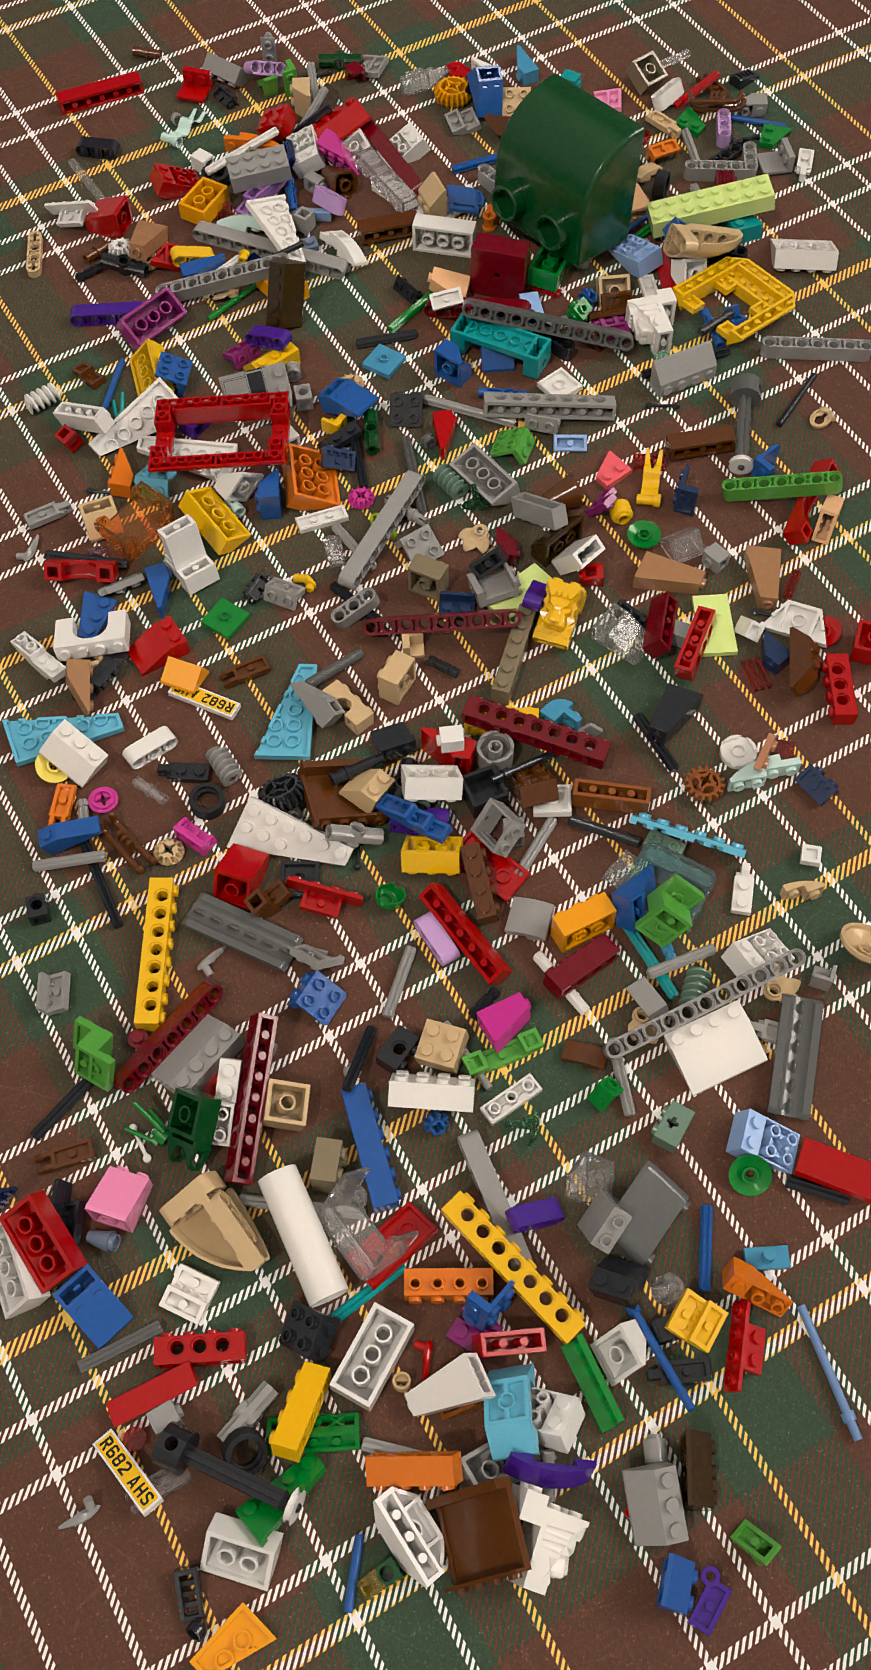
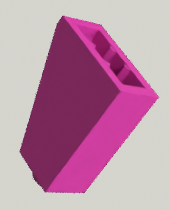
M520 992L476 1012L478 1024L496 1053L500 1052L531 1019V1004L527 998H523Z

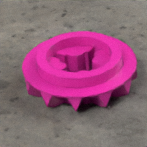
M357 486L355 490L351 489V492L348 494V503L356 509H366L375 500L374 493H372L371 489H366L365 486L363 488Z
M99 787L89 795L88 804L93 812L95 811L99 815L101 813L108 814L109 811H114L115 806L118 805L119 797L114 789ZM102 796L107 800L105 805L101 803Z

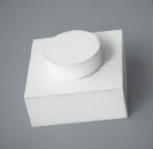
M802 844L800 864L819 867L822 847Z

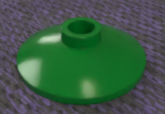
M646 520L636 521L629 526L627 538L635 547L648 549L660 542L661 530L653 522Z
M742 1155L736 1158L729 1168L730 1184L742 1195L757 1196L765 1192L771 1184V1167L764 1158L758 1155ZM753 1170L754 1173L752 1175H747L746 1171Z

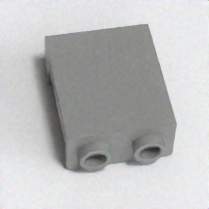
M507 562L503 564L504 570L485 576L479 581L473 572L466 574L469 588L475 594V599L480 608L520 594L518 588L521 586L518 576H515L513 567H509Z
M600 1189L577 1225L590 1244L609 1254L628 1226L632 1216L617 1205L620 1201L619 1199Z

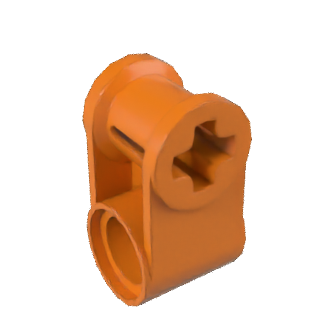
M492 204L487 206L482 215L484 219L482 229L485 232H493L500 221H502L493 211Z

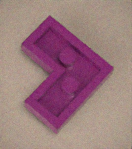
M611 487L603 491L585 511L587 516L590 517L594 514L597 516L604 510L608 511L614 506L613 502L617 499L615 495L617 490Z

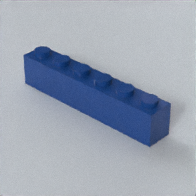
M365 1082L355 1085L350 1093L341 1089L374 1214L398 1208L399 1200L402 1199L399 1186L395 1187L393 1183L396 1175L393 1166L389 1167L387 1160L391 1159L388 1147H383L382 1140L385 1139L382 1127L378 1128L376 1120H379L377 1108H372L371 1101L374 1100L371 1088L367 1089Z

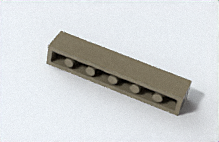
M521 603L518 610L522 612V620L511 629L491 689V701L509 705L537 618L536 611L522 607ZM516 615V617H515L514 622H517V620H518V616H517V615Z

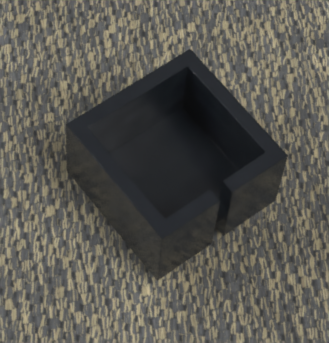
M494 764L462 775V796L473 818L479 816L489 798L509 806V793L503 781L500 780L490 784L488 780L490 776L498 773Z

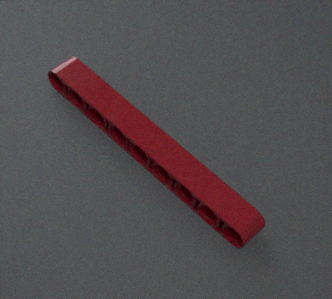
M371 118L360 129L414 198L417 199L418 189L423 182Z
M511 608L373 617L364 622L363 631L367 635L374 636L514 627L521 622L523 615L520 610ZM510 613H515L518 616L517 622H512L509 619ZM493 614L499 616V623H494L492 621L491 616ZM475 615L481 617V624H476L473 619ZM456 617H462L464 619V624L458 625L456 623ZM444 618L446 626H441L438 623V619ZM421 619L428 621L429 625L427 628L421 625ZM404 620H408L411 623L410 629L404 627ZM387 621H390V622L393 623V629H392V630H389V629L386 627V622H387ZM369 622L375 624V631L370 630Z

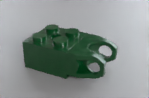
M175 1088L167 1130L170 1131L168 1136V1156L171 1162H182L185 1158L188 1170L199 1171L211 1151L222 1099L195 1088ZM181 1147L180 1155L174 1157L176 1148ZM198 1154L199 1161L193 1166L192 1161L195 1155Z

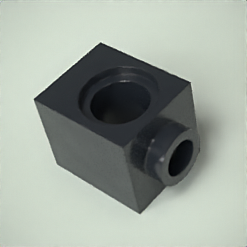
M35 893L25 897L27 916L32 927L52 922L49 902L44 893Z

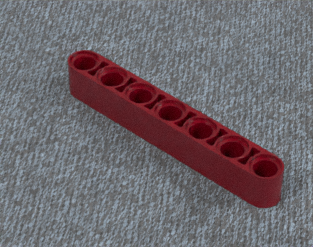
M463 297V300L474 298L531 310V303L525 299ZM428 299L424 307V313L428 317L458 318L462 313L463 304L433 311L431 301ZM471 305L466 306L467 310L474 309ZM484 308V309L481 310L484 314H487V313L490 312V311H489L488 309H486V308ZM498 312L497 315L499 317L505 316V313ZM519 315L513 316V319L520 320L521 317Z
M210 981L201 982L114 1073L113 1085L125 1093H133L222 999V987Z

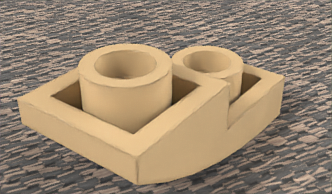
M653 162L641 165L638 170L637 182L650 181L651 176H655L657 170H662L663 167Z
M818 881L792 882L784 884L779 894L782 900L788 898L795 899L800 895L804 901L810 898L814 900L822 895L825 884Z

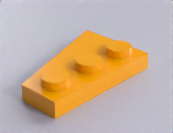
M242 1602L189 1662L196 1670H225L277 1638L248 1606Z

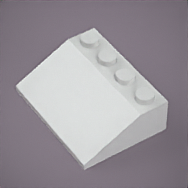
M770 240L772 266L777 271H785V269H791L794 272H799L801 269L807 270V272L822 270V272L831 273V271H836L839 251L832 241Z
M739 1000L664 1035V1042L693 1096L768 1061Z

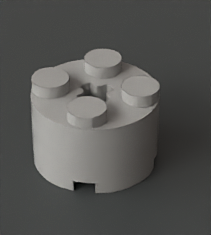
M499 731L484 733L479 738L476 748L478 766L482 769L494 764L498 773L501 769L512 767L514 758V742L512 738L506 733L505 735L499 733Z

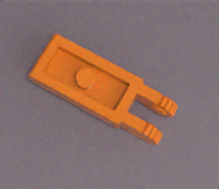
M57 784L49 813L48 826L56 823V820H61L60 822L69 821L78 789L76 785Z

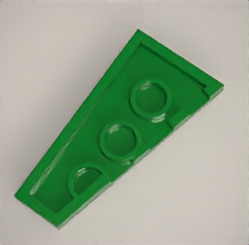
M310 1451L300 1459L299 1463L296 1462L273 1480L271 1484L285 1491L288 1490L290 1496L297 1487L300 1488V1492L306 1490V1494H308L326 1472V1468L318 1457ZM253 1497L235 1510L237 1517L262 1548L268 1542L267 1538L273 1530L277 1531L283 1524L282 1519L285 1511H278Z

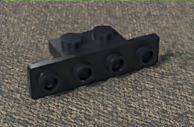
M119 652L105 655L93 670V676L90 677V683H93V694H90V700H94L101 690L104 691L110 684L109 680L118 675L121 665L128 658V654Z
M55 1179L51 1202L75 1243L80 1245L86 1202L81 1200L70 1201L72 1183L62 1179Z

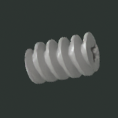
M215 746L206 752V759L216 772L219 780L223 783V786H231L241 777L243 772L239 769V765L235 763L236 761L232 758V754L227 747Z

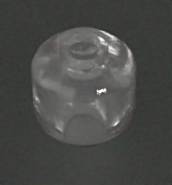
M665 1273L652 1281L651 1294L658 1303L666 1306L679 1301L684 1291V1283L675 1273Z

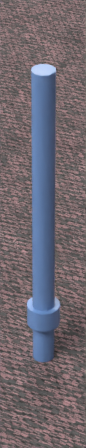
M806 1305L798 1306V1312L842 1412L840 1416L843 1423L847 1424L854 1442L859 1441L863 1438L855 1421L857 1420L853 1410H850Z

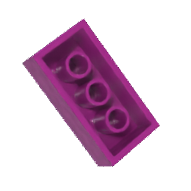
M167 286L120 318L115 327L136 352L147 338L152 341L182 321L188 312Z

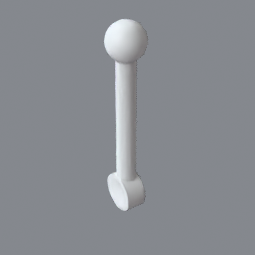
M131 1124L129 1126L130 1129L137 1131L136 1124ZM135 1136L143 1153V1161L150 1163L152 1157L147 1154L141 1139Z

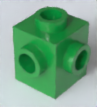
M582 296L568 304L565 314L568 319L585 322L593 307Z

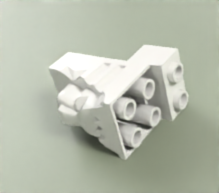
M671 287L656 290L655 295L627 300L625 321H627L632 332L635 333V339L639 341V344H650L654 357L670 354L674 331L671 325L674 322L677 299Z
M188 514L157 530L164 546L165 558L163 562L179 579L182 587L189 595L220 579L215 563L206 554L197 524Z
M522 1481L520 1486L511 1483L519 1518L524 1520L522 1530L532 1570L522 1572L523 1578L511 1580L510 1582L545 1596L547 1587L550 1584V1578L562 1579L567 1575L569 1557L575 1550L576 1541H581L590 1522L582 1520L583 1514L548 1502L550 1496L542 1494L543 1488Z

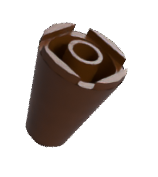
M326 165L322 169L321 176L325 178L329 189L347 200L352 197L351 195L354 192L356 193L359 182L358 177L352 170L332 165Z
M572 473L568 474L540 496L563 503L566 509L585 505V501L581 500L584 498L580 485L577 480L573 481L571 477L574 475Z

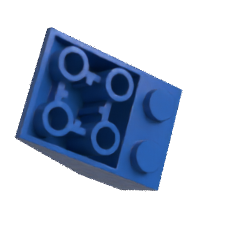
M500 65L473 68L467 73L477 118H484L486 113L502 115L503 77Z
M336 378L317 395L324 413L333 415L343 414L355 418L361 417L379 399L375 394L345 378Z
M650 865L612 892L613 905L617 910L615 917L616 926L633 933L638 931L635 929V922L649 912L647 895L656 889L653 865Z
M88 1264L52 1295L98 1349L106 1345L134 1319L133 1315Z

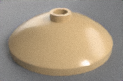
M848 923L844 925L840 931V940L845 949L859 961L871 964V926L863 923Z

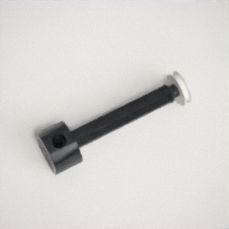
M171 1421L163 1429L153 1450L152 1463L176 1476H181L190 1466L278 1511L285 1510L282 1520L283 1522L288 1520L289 1526L295 1522L304 1504L306 1490L300 1492V1488L297 1487L290 1496L288 1490L285 1491L199 1449V1433L175 1421Z

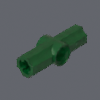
M341 50L336 51L335 54H319V68H335L338 71H342L345 69V65L354 61L361 65V54H346Z
M368 408L363 414L365 452L372 456L380 452L378 412L373 408Z

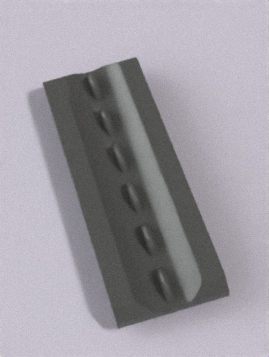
M200 893L181 923V926L283 973L286 972L294 958L289 954L290 947L301 945L304 941L295 933L206 893Z
M782 993L766 1113L809 1121L824 1008L823 1001Z

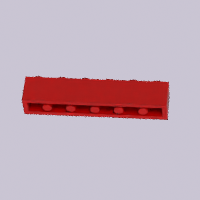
M133 71L55 92L62 115L144 94V89L138 72Z
M431 883L419 895V898L488 984L500 985L513 972L443 884Z

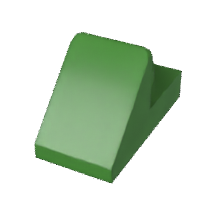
M277 74L257 80L258 87L262 86L265 97L278 94Z
M746 1519L730 1536L736 1545L751 1555L758 1566H767L782 1548L780 1544Z

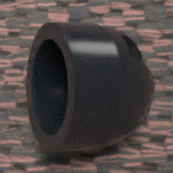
M200 1618L194 1619L186 1627V1633L194 1641L201 1642L206 1635L207 1624L206 1622L201 1624Z

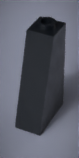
M668 683L649 726L646 739L664 745L699 710L703 694Z

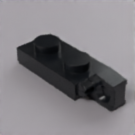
M354 420L317 444L319 451L325 445H334L335 448L341 449L362 436L363 432Z
M182 762L158 764V776H165L171 782L209 783L210 764Z
M708 1357L669 1361L682 1385L712 1381ZM660 1363L657 1364V1369L647 1370V1382L659 1381L660 1386H672Z

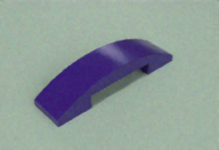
M510 1452L503 1466V1472L517 1480L535 1486L566 1489L587 1483L597 1466V1462L584 1459H574L572 1465L534 1461L533 1454Z

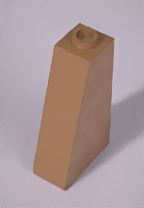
M139 220L129 242L130 258L141 261L149 258L168 241V226Z
M746 545L743 559L757 608L775 610L779 595L781 549Z
M646 551L634 576L632 587L698 595L700 589H704L706 585V571Z

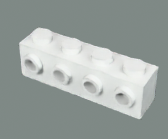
M62 401L53 412L62 426L66 424L71 429L106 434L114 424L111 414L104 407Z

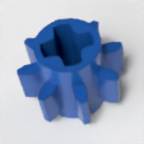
M592 288L581 289L582 293L578 294V299L584 296L590 305L594 307L593 303L597 302L596 292Z
M439 1110L427 1111L426 1118L422 1119L426 1133L431 1131L434 1137L445 1134L446 1127H450L446 1112L441 1114Z

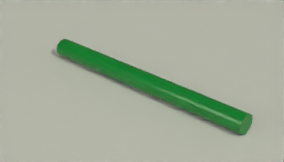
M256 282L209 314L207 320L211 322L256 290Z

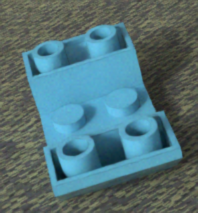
M530 1363L490 1370L487 1377L496 1396L492 1399L484 1400V1424L493 1461L507 1460L510 1452L539 1455L538 1431L532 1423L531 1387H535L534 1364Z

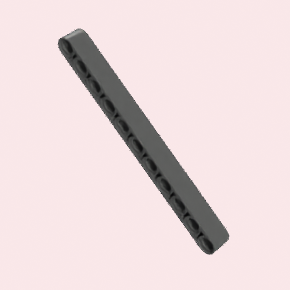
M474 298L465 299L462 306V313L468 318L623 351H629L634 346L633 335L628 331ZM471 305L474 309L467 310L466 306ZM484 308H486V309H488L490 312L487 313V314H484L481 310L484 309ZM504 312L505 316L499 317L497 313ZM519 315L521 319L514 320L513 316ZM533 318V319H535L537 322L534 323V324H531V323H529L528 320ZM551 322L552 326L546 327L544 324ZM566 325L568 329L561 330L560 327ZM577 329L584 330L581 334L575 332ZM593 332L599 333L597 337H593L591 334ZM610 335H613L615 337L613 340L607 339V337ZM624 339H630V340H631V341H630L629 343H627V344H625V343L622 342Z

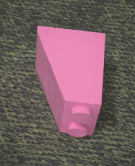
M118 1165L117 1168L109 1166L87 1202L85 1210L94 1221L133 1233L153 1184L149 1176L144 1173L137 1172V1174H134L123 1166Z

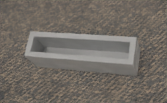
M527 492L511 497L513 514L516 518L552 529L553 531L560 530L568 524L566 506L563 503Z

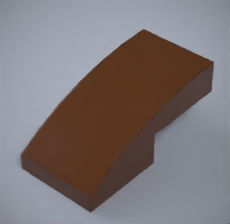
M85 361L71 369L83 383L94 390L106 382L105 376L96 372L93 365Z
M566 1040L561 1055L563 1062L582 1064L584 1068L603 1071L607 1061L603 1054V1048L572 1040Z

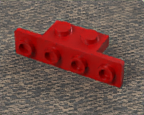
M287 876L286 885L288 888L304 892L299 907L300 910L337 919L342 902L358 907L362 905L363 896L357 892L342 891L338 887L324 886L317 881L309 882L299 876Z
M747 1299L734 1301L731 1310L732 1317L723 1391L726 1393L741 1392L743 1371L755 1376L762 1374L766 1329L749 1323L751 1301Z

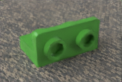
M291 59L285 60L286 67L282 71L286 98L293 96V94H290V84H292V78H297L296 68Z

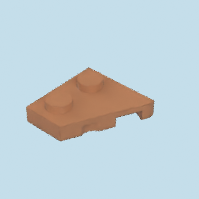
M768 734L753 767L755 771L761 773L762 769L766 770L770 762L768 757L771 751H775L778 744L776 735Z

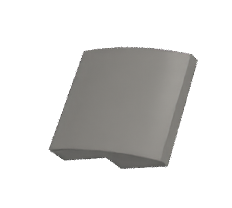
M473 107L461 112L456 108L444 114L453 135L469 134L482 129Z
M514 897L504 931L507 935L525 936L527 940L546 941L555 909L554 904L530 898Z

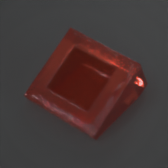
M777 740L778 744L774 755L779 754L781 760L794 758L795 742Z

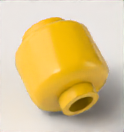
M616 499L613 502L614 506L609 509L611 519L616 524H627L633 517L630 503L626 499Z

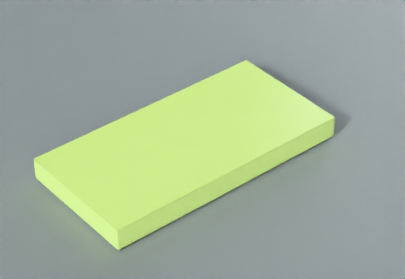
M533 563L517 575L521 584L518 587L520 594L487 605L486 607L489 610L518 609L533 579L547 584V579L553 578L537 564ZM510 613L509 619L511 621L514 620L516 614Z
M728 595L692 596L694 615L698 605L716 610V623L702 657L737 655L738 648Z

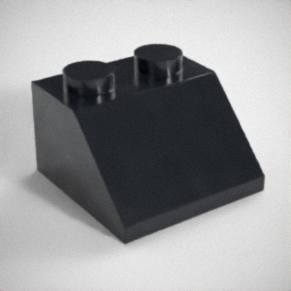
M609 1255L595 1267L588 1288L597 1298L635 1310L651 1269L650 1267Z

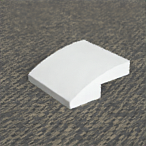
M180 1263L172 1283L168 1284L159 1306L198 1325L221 1282Z

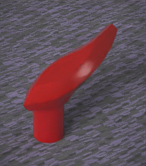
M416 1340L413 1347L423 1352L422 1382L427 1379L433 1354L432 1340H428L427 1343Z

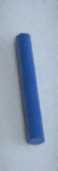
M355 1534L343 1609L345 1613L353 1614L365 1536L362 1534Z

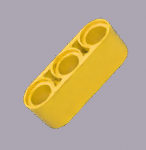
M174 246L170 250V255L174 266L180 267L179 263L214 256V252L211 247Z

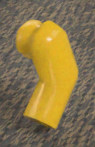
M241 249L238 262H246L250 252L246 249Z
M308 574L293 575V581L295 583H304L307 592L312 593L316 589V582Z

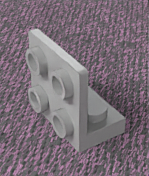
M786 137L781 138L778 151L758 153L757 160L763 175L788 173L793 171L795 154Z
M429 524L394 543L397 550L403 547L411 562L417 553L426 555L434 560L444 555V551Z

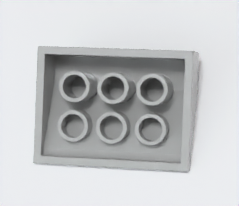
M207 1014L150 1076L173 1094L175 1093V1088H195L203 1091L204 1086L218 1072L220 1058L233 1059L245 1044L238 1032L226 1023Z

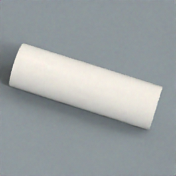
M295 1164L287 1165L263 1176L258 1181V1184L311 1308L320 1306L346 1293L349 1290L297 1166Z

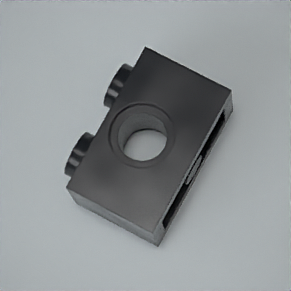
M497 543L469 564V568L479 581L507 562L509 555L502 545Z
M399 1025L376 1055V1064L391 1074L396 1073L397 1070H406L409 1065V1059L412 1056L415 1057L420 1037ZM398 1049H402L405 1051L401 1055L395 1053V1051Z

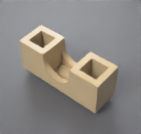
M337 679L322 690L335 697L342 708L349 709L344 714L345 724L356 735H359L374 723V712L369 706H365L357 695H353L346 684H342Z

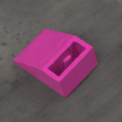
M326 128L316 141V144L320 147L319 151L327 156L326 159L331 164L335 163L337 167L352 170L356 176H359L350 150L335 132Z

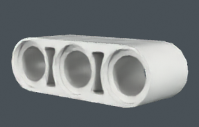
M680 77L671 79L651 96L654 110H665L684 94Z
M162 726L125 748L122 755L130 766L136 770L173 749L177 745L178 740L167 726Z

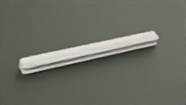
M276 127L271 128L205 167V172L210 176L227 166L225 158L244 154L249 146L257 148L278 136V129Z

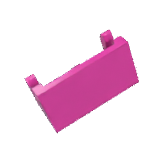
M186 816L177 825L173 826L175 837L203 857L218 843L215 836L201 830Z

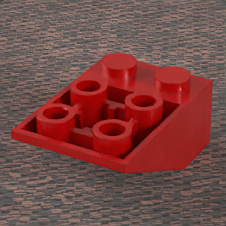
M154 163L149 178L157 197L166 199L185 196L200 180L193 169L173 167L163 163Z
M421 728L423 751L440 765H457L461 775L472 772L476 761V740L464 737V751L441 753V746H437L436 735H439V731L434 728Z

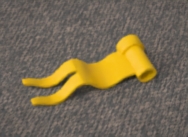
M646 449L641 494H637L636 504L653 505V507L660 508L661 494H658L663 450L659 451L656 465L651 468L650 449Z

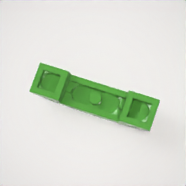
M535 1027L518 1034L515 1039L510 1040L498 1053L495 1052L494 1048H490L483 1052L481 1050L463 1056L461 1059L469 1075L477 1076L515 1063L543 1048L545 1044Z

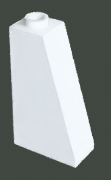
M463 1353L405 1394L408 1408L413 1416H426L492 1399L496 1396L477 1353Z

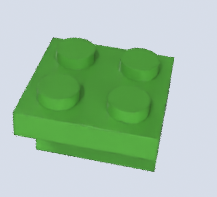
M675 873L647 895L649 912L635 922V929L661 947H666L693 926L690 909L705 899L704 893Z
M79 1016L74 1022L73 1048L76 1049L74 1073L108 1092L113 1087L115 1059L112 1058L114 1035L108 1030L97 1026L92 1021Z

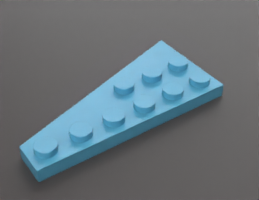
M299 664L291 679V683L305 682L307 678L317 673V664ZM290 685L283 695L284 698L281 704L278 705L265 737L263 736L259 749L254 754L255 759L310 760L314 717L305 708V704L295 694L294 689Z
M119 713L96 714L91 717L77 715L74 718H67V716L39 717L36 720L22 718L18 719V721L5 719L2 722L15 762L19 767L36 761L39 750L64 719L94 742L125 731Z
M639 812V814L632 815L630 823L632 824L641 823L645 828L655 831L661 830L664 834L693 843L699 842L703 846L717 848L722 852L744 858L747 851L743 849L744 845L733 842L730 845L725 843L726 839L714 836L712 839L706 837L707 833L699 830L693 833L687 831V826L676 824L675 827L669 825L670 821L662 818L654 820L651 819L652 815L644 812Z

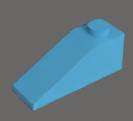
M517 45L516 78L524 87L539 81V68L522 47Z

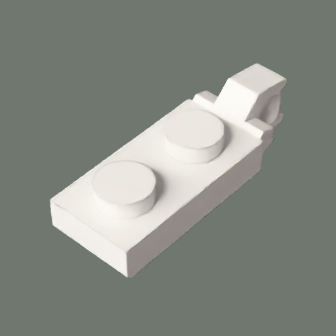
M799 149L796 173L800 174L798 180L800 182H804L805 176L811 173L814 150Z
M742 862L741 871L736 872L733 881L730 913L747 916L751 914L754 874H749L750 863Z

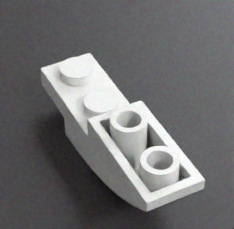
M343 230L320 232L319 238L325 241L326 244L333 246L337 250V256L347 260L351 266L360 267L361 265H367V260L360 247Z
M25 631L10 641L28 663L47 680L50 679L55 683L65 676V666L50 655L43 645Z
M220 1058L215 1097L222 1099L212 1145L229 1147L242 1060Z

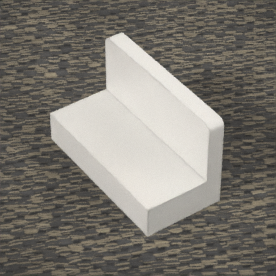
M460 286L429 294L433 311L460 305L464 302Z

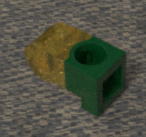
M390 1557L370 1571L356 1585L365 1601L368 1602L406 1576L395 1557Z

